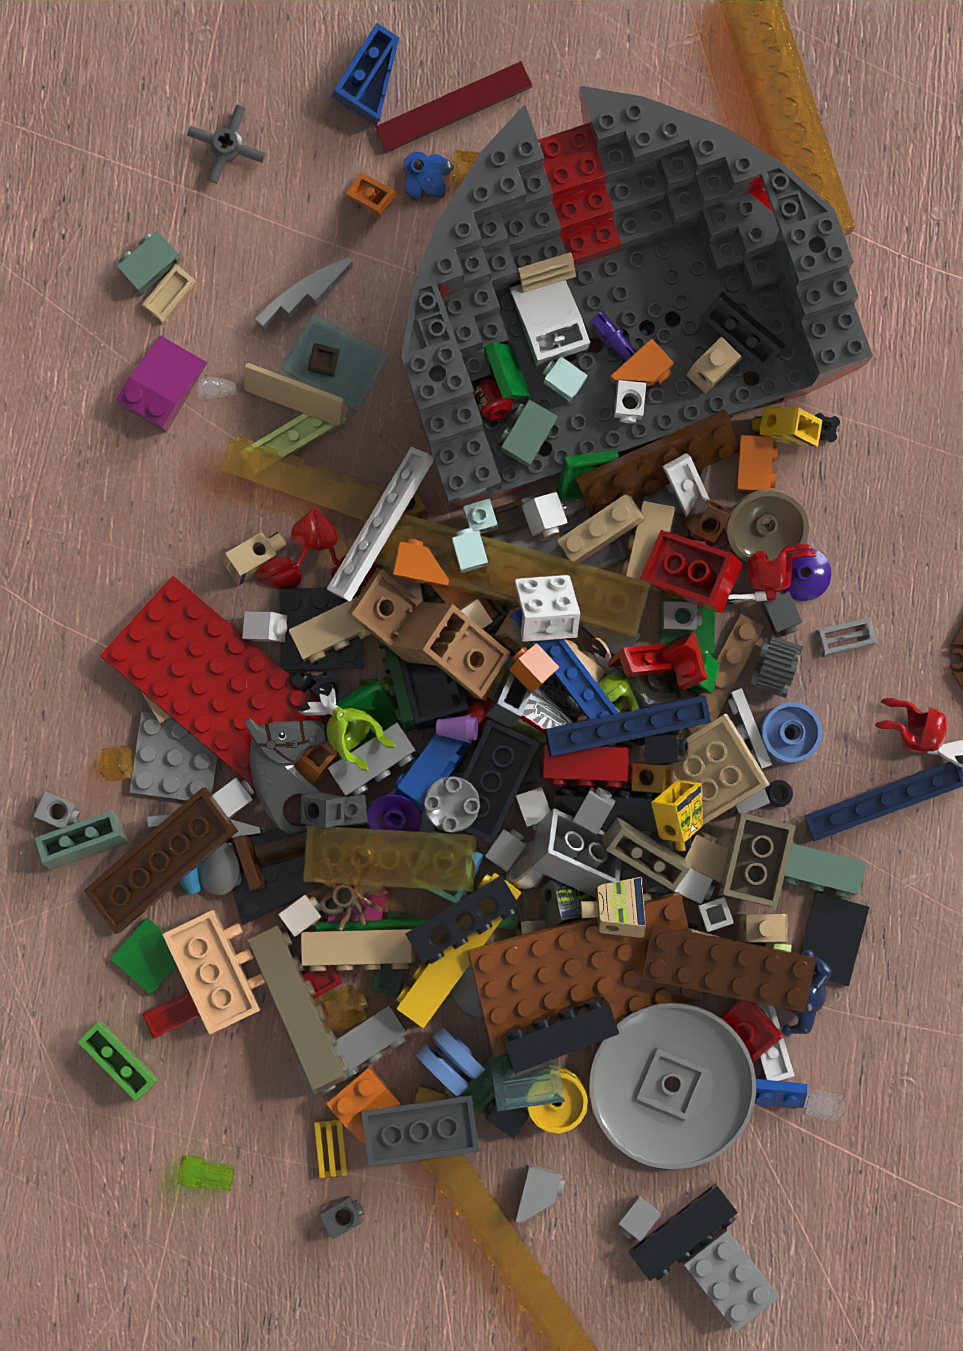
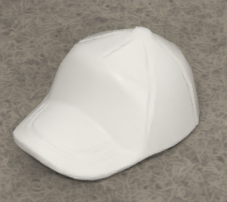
M535 840L525 846L507 872V881L517 888L529 889L537 887L545 874L531 869Z

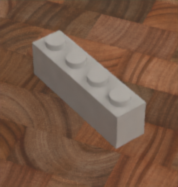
M388 1005L336 1039L338 1045L334 1046L337 1055H343L349 1068L348 1071H345L347 1078L359 1072L357 1066L364 1061L371 1064L383 1055L380 1051L387 1046L394 1049L406 1041L403 1036L408 1031L391 1005ZM298 1064L296 1066L313 1094H316L317 1092L313 1091L302 1064ZM336 1085L322 1091V1095L335 1088Z

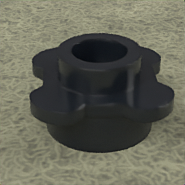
M822 413L816 414L815 417L822 420L819 439L827 440L830 443L834 442L837 439V426L840 425L839 418L837 416L826 417ZM824 425H826V426L828 427L827 430H824V429H823V426H824Z

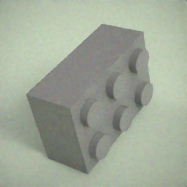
M398 723L383 731L386 738L394 741L395 748L384 747L377 737H374L351 752L354 756L367 762L368 771L361 770L356 764L350 763L343 758L328 767L345 796L363 795L369 790L368 784L375 780L378 784L392 775L390 770L398 765L402 769L413 761V755L417 752Z
M553 809L537 824L531 869L596 898L599 885L620 881L622 860L606 851L601 840L606 832L599 830L598 834H595L574 822V817Z
M727 1228L719 1230L708 1243L699 1246L683 1261L684 1266L736 1332L780 1298Z

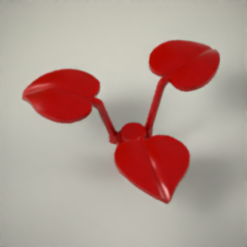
M312 507L303 518L294 524L291 530L292 539L303 547L298 560L292 564L291 560L287 557H273L255 573V578L265 585L276 589H292L299 585L302 580V573L297 568L300 567L308 548L312 547L315 550L329 548L332 562L336 565L331 570L332 577L336 574L346 555L340 561L337 559L334 549L338 539L337 532L331 522L316 508ZM374 563L360 584L361 587L366 586L376 571Z

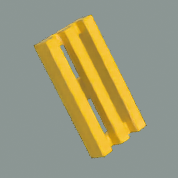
M339 1119L314 1122L320 1178L348 1175L342 1122ZM332 1126H337L341 1169L336 1170ZM321 1127H326L329 1171H325Z

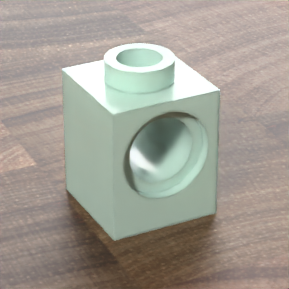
M562 357L557 362L551 360L543 372L546 376L544 384L569 402L574 398L588 376Z
M490 498L463 506L468 528H472L473 532L479 530L480 535L498 530Z
M472 528L456 532L457 536L452 538V543L461 573L488 566L479 530L473 532Z

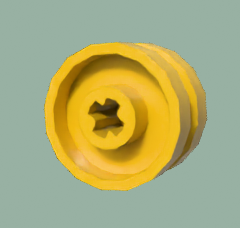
M552 1066L541 1069L531 1078L526 1088L525 1100L530 1118L539 1128L547 1132L563 1133L570 1131L581 1123L587 1112L588 1099L583 1083L574 1072L565 1067ZM554 1097H560L561 1102L555 1104V1102L552 1101V1099Z

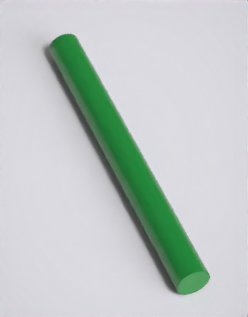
M426 918L365 920L366 925L364 926L361 925L360 920L347 921L342 931L414 929L424 923ZM341 921L316 922V932L339 931L338 927Z

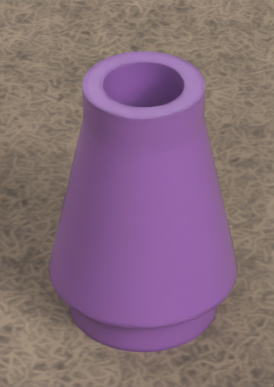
M470 715L438 719L436 734L437 736L470 742V740L477 739L478 720L477 718H471Z

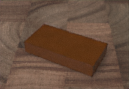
M246 835L234 837L233 840L250 890L257 891L265 888L266 885L250 837Z

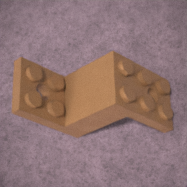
M376 569L347 613L405 662L437 665L476 698L484 696L511 654L453 604L421 602L382 569ZM383 600H386L389 604V610L385 615H382L379 610L380 603ZM473 652H476L479 656L478 664L475 667L470 664V656Z

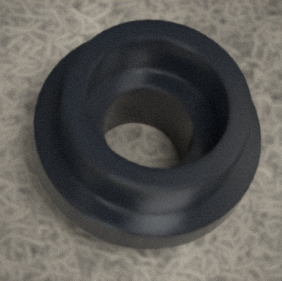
M775 780L766 788L770 804L774 807H784L793 798L792 787L786 781ZM778 788L784 792V796L781 799H777L774 796V791Z

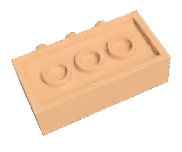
M216 910L207 912L162 934L209 1035L262 1010L253 989L266 983L262 973L250 979L247 978L241 964L253 959L254 954L251 948L236 954L229 939L242 934V928L237 923L224 929Z

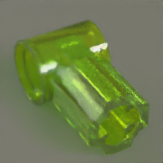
M182 1155L177 1184L195 1188L204 1186L230 1191L235 1167L206 1162V1159L201 1157Z

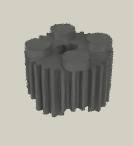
M771 636V639L765 637L759 656L760 659H763L762 664L756 663L750 684L755 685L756 689L786 698L788 689L784 687L785 685L791 686L798 664V658L795 657V654L801 655L803 646Z

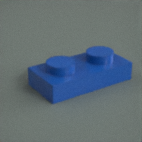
M756 1079L755 1104L761 1106H785L791 1109L797 1107L804 1108L808 1084Z

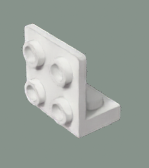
M569 575L520 578L515 580V587L523 613L521 625L522 642L577 638L580 611Z

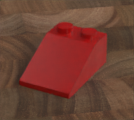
M660 530L639 580L695 605L722 614L743 563L732 553Z

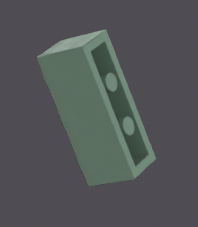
M113 810L35 838L42 864L51 871L128 843L121 819Z
M792 844L783 882L797 885L798 880L808 882V888L824 892L825 887L836 889L834 895L851 898V894L859 895L867 862Z

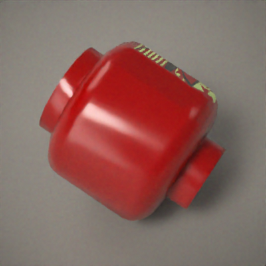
M492 377L485 378L479 382V386L474 390V398L479 413L483 417L490 420H499L509 414L510 408L513 405V399L502 398L496 379Z

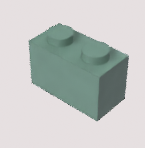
M158 231L153 235L149 233L144 236L139 242L140 246L134 252L128 251L120 258V264L117 266L121 274L141 295L145 294L163 278L175 264L177 265L182 261L180 255Z
M531 400L528 401L526 406L520 404L513 416L517 420L512 430L507 427L499 440L503 444L501 452L527 467H530L558 418L557 415Z

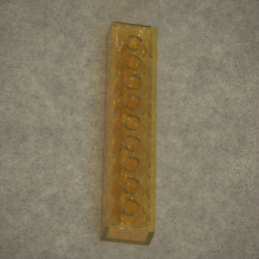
M719 0L769 155L787 166L835 209L844 236L851 234L855 228V223L782 0Z
M405 514L401 515L372 564V567L394 572L400 542L406 543L407 539L422 541L423 546L428 547L449 579V588L520 607L515 587L516 579L569 575L580 611L579 624L635 639L651 584L650 582L481 536L488 566L461 573L452 543V538L457 536L456 532L461 530Z

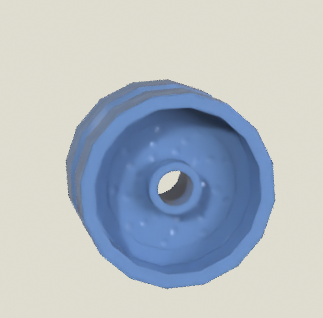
M786 702L771 709L763 717L759 733L771 759L782 764H795L809 758L818 749L822 740V725L818 715L810 707L798 702ZM786 729L794 731L792 739L785 737L784 732Z
M441 1027L433 1035V1041L442 1052L425 1044L415 1055L451 1092L460 1097L468 1088V1083L460 1075V1070L470 1078L477 1079L486 1069L474 1057L475 1054L458 1037H453L444 1027Z

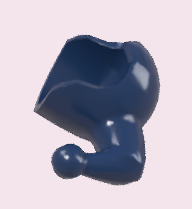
M811 950L803 952V955L816 957ZM817 957L805 1013L785 1009L795 1013L798 1018L797 1024L793 1026L786 1024L781 1028V1033L785 1037L791 1034L809 1033L813 1027L816 1012L825 1003V985L831 976V968Z

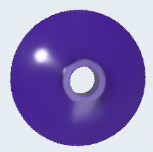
M814 548L809 551L816 552L818 556L792 560L791 584L783 592H789L795 600L809 601L816 599L826 591L830 584V564L827 558ZM802 568L809 569V577L805 578L801 575L800 571Z
M390 794L377 798L370 805L367 813L368 825L372 832L388 842L401 843L409 841L419 833L422 826V814L417 805L410 799L400 795Z

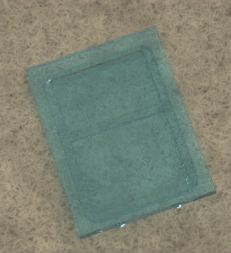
M313 313L306 327L303 328V332L290 352L282 370L317 389L343 398L346 405L358 411L371 386L375 383V379L389 354ZM314 343L340 349L333 377L307 370Z
M488 1044L497 1111L565 1102L558 1058L515 1074L509 1065L506 1054L493 1057Z

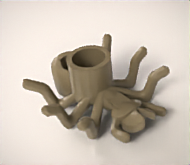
M360 859L355 860L356 876L353 887H351L347 873L339 863H336L335 867L342 876L345 885L338 886L321 877L316 879L317 882L335 889L334 892L327 893L321 899L320 907L322 911L329 915H339L346 909L345 916L338 927L339 931L344 929L346 922L350 919L351 909L354 906L358 911L361 925H366L365 913L358 899L377 912L382 911V908L363 897L365 893L376 897L388 894L387 891L376 892L382 890L385 886L384 882L376 883L382 876L376 875L371 878L372 875L378 872L377 869L369 872L363 885H359L362 875Z

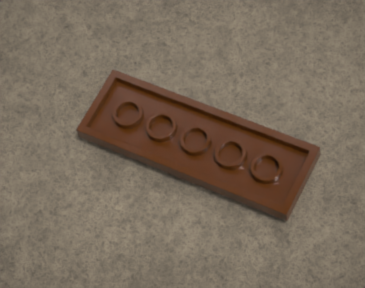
M724 409L576 477L575 479L589 517L591 518L625 494L635 500L670 484L663 466L685 453L691 457L697 471L738 453L729 415Z
M201 788L89 885L84 892L115 934L121 933L236 834L238 830L207 788Z
M652 923L641 979L805 1013L816 957Z

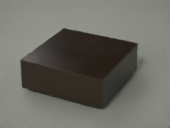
M314 343L307 370L333 377L340 349Z

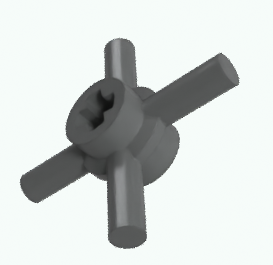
M236 105L227 128L220 129L214 134L194 126H190L187 136L210 144L211 150L216 156L207 179L212 183H218L226 161L233 160L239 155L263 163L266 158L265 152L243 145L238 129L246 108L240 105ZM227 140H230L232 146L227 145V148L224 149L222 142L226 144Z

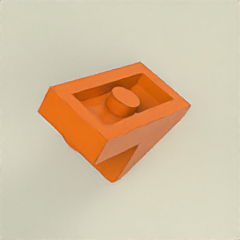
M364 173L358 176L345 193L351 200L367 208L378 220L397 195L395 190Z

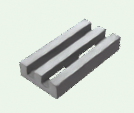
M871 617L817 630L823 657L877 644ZM867 625L866 630L828 639L825 637L827 633ZM865 635L870 637L869 640L828 649L827 645Z

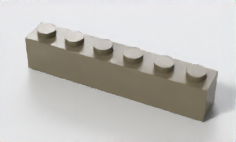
M277 925L248 939L313 1091L319 1093L347 1080L345 1071L349 1070L343 1055H337L334 1046L338 1045L332 1030H326L323 1021L327 1020L321 1005L316 1006L312 996L316 995L310 980L305 981L301 971L305 970V967L302 966V960L299 955L294 956L291 950L294 942L288 930L283 931Z

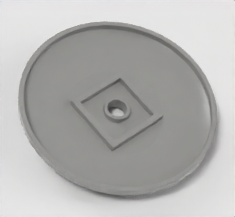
M672 1002L650 1005L620 1020L616 1024L619 1034L600 1043L590 1072L589 1088L592 1108L601 1129L608 1139L632 1159L662 1169L695 1167L724 1153L734 1144L746 1128L756 1098L754 1066L750 1054L739 1035L729 1024L714 1013L685 1003ZM674 1076L680 1080V1087L677 1090L670 1091L665 1087L664 1082L668 1077Z

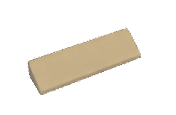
M250 363L245 365L244 389L246 392L333 425L340 426L348 411L343 398Z

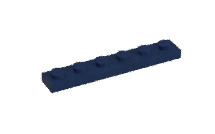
M699 696L546 728L544 731L549 756H556L711 723L706 696Z
M948 762L804 816L812 840L813 842L963 787L962 767Z

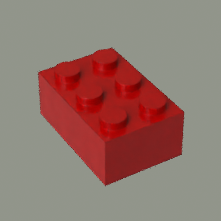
M545 745L543 778L550 780V784L553 786H569V781H578L577 785L580 787H596V782H605L607 788H623L624 783H630L631 750L629 748L594 747L549 756L548 746Z

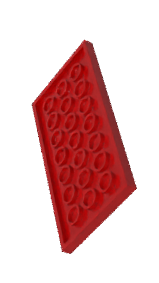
M172 576L100 654V657L254 788L250 767V745L252 738L245 724L246 719L251 718L258 725L279 721L318 720L327 729V723L332 715L308 716L301 714L298 707L302 704L321 701L308 690L303 692L289 680L290 675L285 670H282L278 664L251 641L242 639L243 635L177 578Z

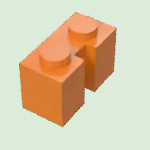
M740 436L735 493L750 494L759 490L775 488L776 472L771 471L772 461H777L778 445H773L774 437Z

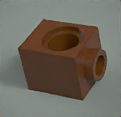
M699 495L683 524L690 530L689 535L698 541L706 539L715 543L730 514L720 504ZM709 518L708 521L702 525L703 521Z

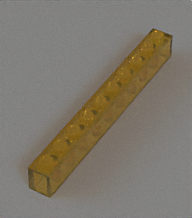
M459 1154L422 1160L421 1163L429 1175L435 1173L440 1183L437 1186L445 1198L450 1196L456 1204L452 1208L461 1221L466 1219L471 1226L468 1232L477 1245L482 1242L487 1252L484 1255L492 1267L497 1265L503 1273L500 1279L509 1291L513 1288L519 1296L516 1302L524 1314L529 1311L535 1321L531 1324L540 1337L545 1335L551 1343L547 1346L549 1351H598L466 1156Z

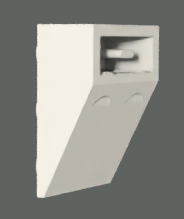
M566 280L524 293L521 284L509 288L536 366L589 348L590 340Z

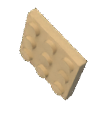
M727 714L687 737L688 755L685 756V761L673 763V783L676 780H683L702 784V826L770 785Z

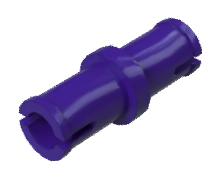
M603 310L589 321L605 339L604 343L606 346L610 345L623 360V363L628 361L637 352L623 336L622 333L624 331L621 328L617 329Z

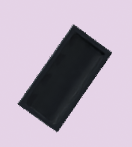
M398 656L418 731L436 726L438 719L458 717L469 711L463 686L437 665L405 662Z

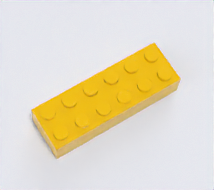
M494 873L491 877L489 874H486L478 888L480 889L500 875ZM505 880L517 900L522 891ZM486 898L480 902L479 908L483 914L490 915L496 910V904L492 899ZM466 913L460 921L456 919V925L460 929H468L472 924L471 917ZM499 916L492 920L491 924L493 927L478 935L474 931L466 936L469 941L454 950L451 945L443 950L445 956L436 962L429 963L428 966L422 963L412 977L416 980L412 988L406 985L396 999L400 1003L397 1010L424 1029L470 965L467 950L483 946L501 922V917Z

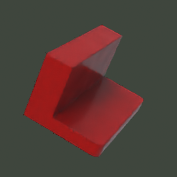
M666 644L623 647L607 661L609 667L623 666L626 677L670 673L674 670L673 663L663 656V652L667 647Z

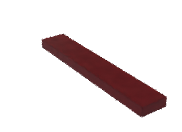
M522 61L379 124L375 126V129L387 153L532 88V83Z

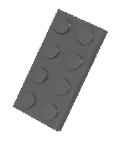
M472 1095L361 1111L369 1167L480 1152Z

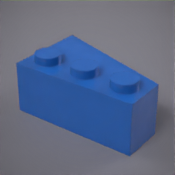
M377 22L331 96L375 126L380 121L399 41L397 35Z
M437 734L433 735L425 745L421 755L418 754L411 762L408 773L406 775L402 774L394 784L396 789L395 795L404 796L413 801L423 815L425 812L424 799L428 789L437 780L453 776L466 760L473 740L465 742L445 736H437Z

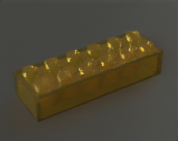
M307 826L304 882L474 892L477 836Z

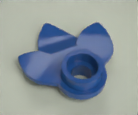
M422 152L410 153L404 161V170L407 174L404 181L406 193L413 200L418 199L423 192L432 197H444L446 183L443 176L453 170L451 162L439 154L427 156ZM415 160H419L422 163L421 170L414 168L413 163Z

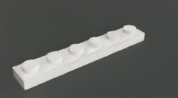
M413 447L409 449L327 587V590L345 600H352L434 460L430 454Z

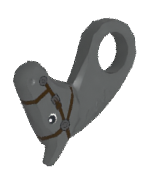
M251 718L246 719L245 724L252 738L250 745L251 775L254 788L264 811L286 834L315 833L319 828L318 826L290 822L283 814L284 802L294 794L303 793L307 795L321 792L295 768L294 764L308 749L325 743L327 740L325 725L318 720L279 721L258 725Z

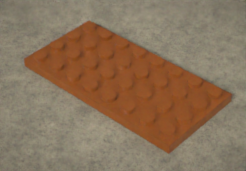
M676 892L644 901L646 928L644 937L641 938L600 933L598 918H581L467 950L491 1055L497 1057L506 1054L500 1036L504 1035L507 1029L514 1026L524 1027L532 1024V1020L540 1016H553L558 1014L560 1009L567 1006L576 1007L582 1005L590 997H604L610 1004L616 1023L629 1014L650 1005L672 1002L688 1003L704 998L702 991L641 979L652 923L688 930L681 894Z

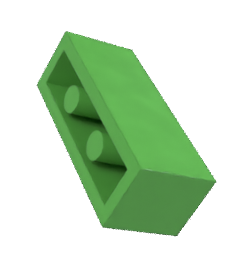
M103 1021L97 1022L78 1041L135 1101L139 1100L159 1080Z

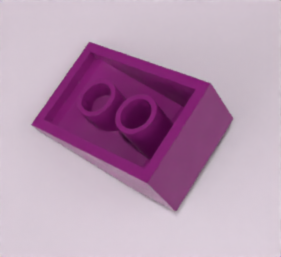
M160 336L130 375L116 401L121 407L167 432L207 362Z

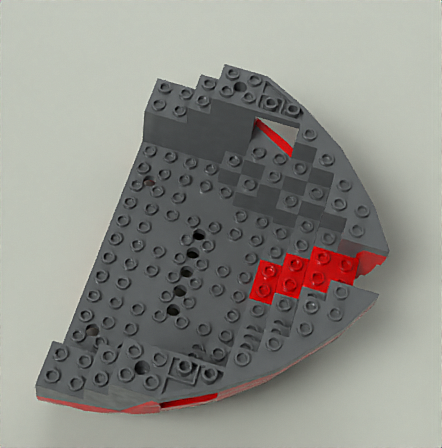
M581 86L579 89V99L584 124L539 140L537 139L527 107L524 105L481 151L438 220L410 302L401 359L448 504L452 507H458L489 498L490 500L503 498L526 490L527 484L560 474L565 457L616 450L620 458L724 409L731 420L732 416L736 413L780 399L782 403L806 395L865 366L873 355L854 305L859 297L849 271L854 262L835 209L787 166L728 128L652 99ZM570 252L574 259L573 264L576 277L567 279V285L582 317L589 340H599L603 345V349L599 353H591L586 349L577 352V358L569 362L588 375L586 381L571 402L544 384L546 376L543 372L550 362L536 366L509 289L521 284L518 268ZM724 292L783 342L785 346L763 371L724 338L743 358L705 394L686 375L693 364L720 337H723L704 321L701 316L718 295ZM602 310L617 329L621 328L627 333L629 337L628 342L635 350H640L650 339H653L674 362L673 367L670 369L673 373L662 384L657 381L653 386H646L644 414L641 420H636V423H622L620 418L614 417L617 384H613L610 381V377L624 363L610 345L606 346L604 343L605 339L589 322ZM674 313L680 318L679 325L676 327L668 326L664 319L667 314ZM643 322L651 323L654 326L653 334L649 336L641 334L639 325ZM491 343L512 345L531 396L524 400L513 399V405L510 408L509 414L499 420H490L483 417L479 413L474 398V390L479 386L481 380L488 377L495 379L484 349L486 345ZM748 372L755 373L758 376V383L755 386L746 385L743 380L744 374ZM628 396L622 399L625 408L634 409L637 407V402L633 397ZM531 400L557 415L558 418L544 441L551 445V454L543 457L537 453L530 467H527L501 452L503 444L499 440L507 427L511 430L517 420L513 416L520 404L526 406L528 401Z

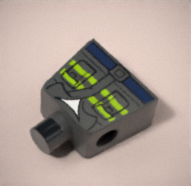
M553 878L542 886L539 891L547 928L581 919V901H596L595 897Z

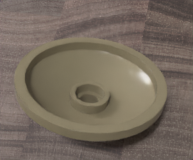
M774 489L755 491L742 498L732 509L727 522V536L730 546L736 555L745 562L748 561L751 554L763 550L766 551L769 560L774 561L784 547L805 544L809 534L808 517L801 503L792 495ZM765 518L771 519L768 524L762 523V520Z

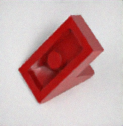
M691 631L670 641L663 652V656L673 663L678 686L685 690L707 680L696 633Z

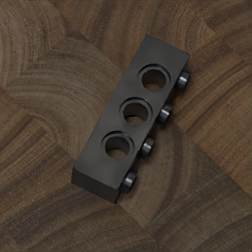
M501 875L410 930L405 935L422 963L428 960L432 964L445 956L443 950L452 945L455 950L467 943L469 940L466 936L476 931L480 935L493 927L491 924L492 920L499 916L502 920H505L517 911L514 907L519 905ZM489 898L495 902L496 910L494 913L485 915L480 911L479 905L483 899ZM466 913L471 917L472 924L468 929H460L456 925V917L459 914ZM443 928L446 930L448 938L445 943L437 944L433 941L432 932L434 929Z

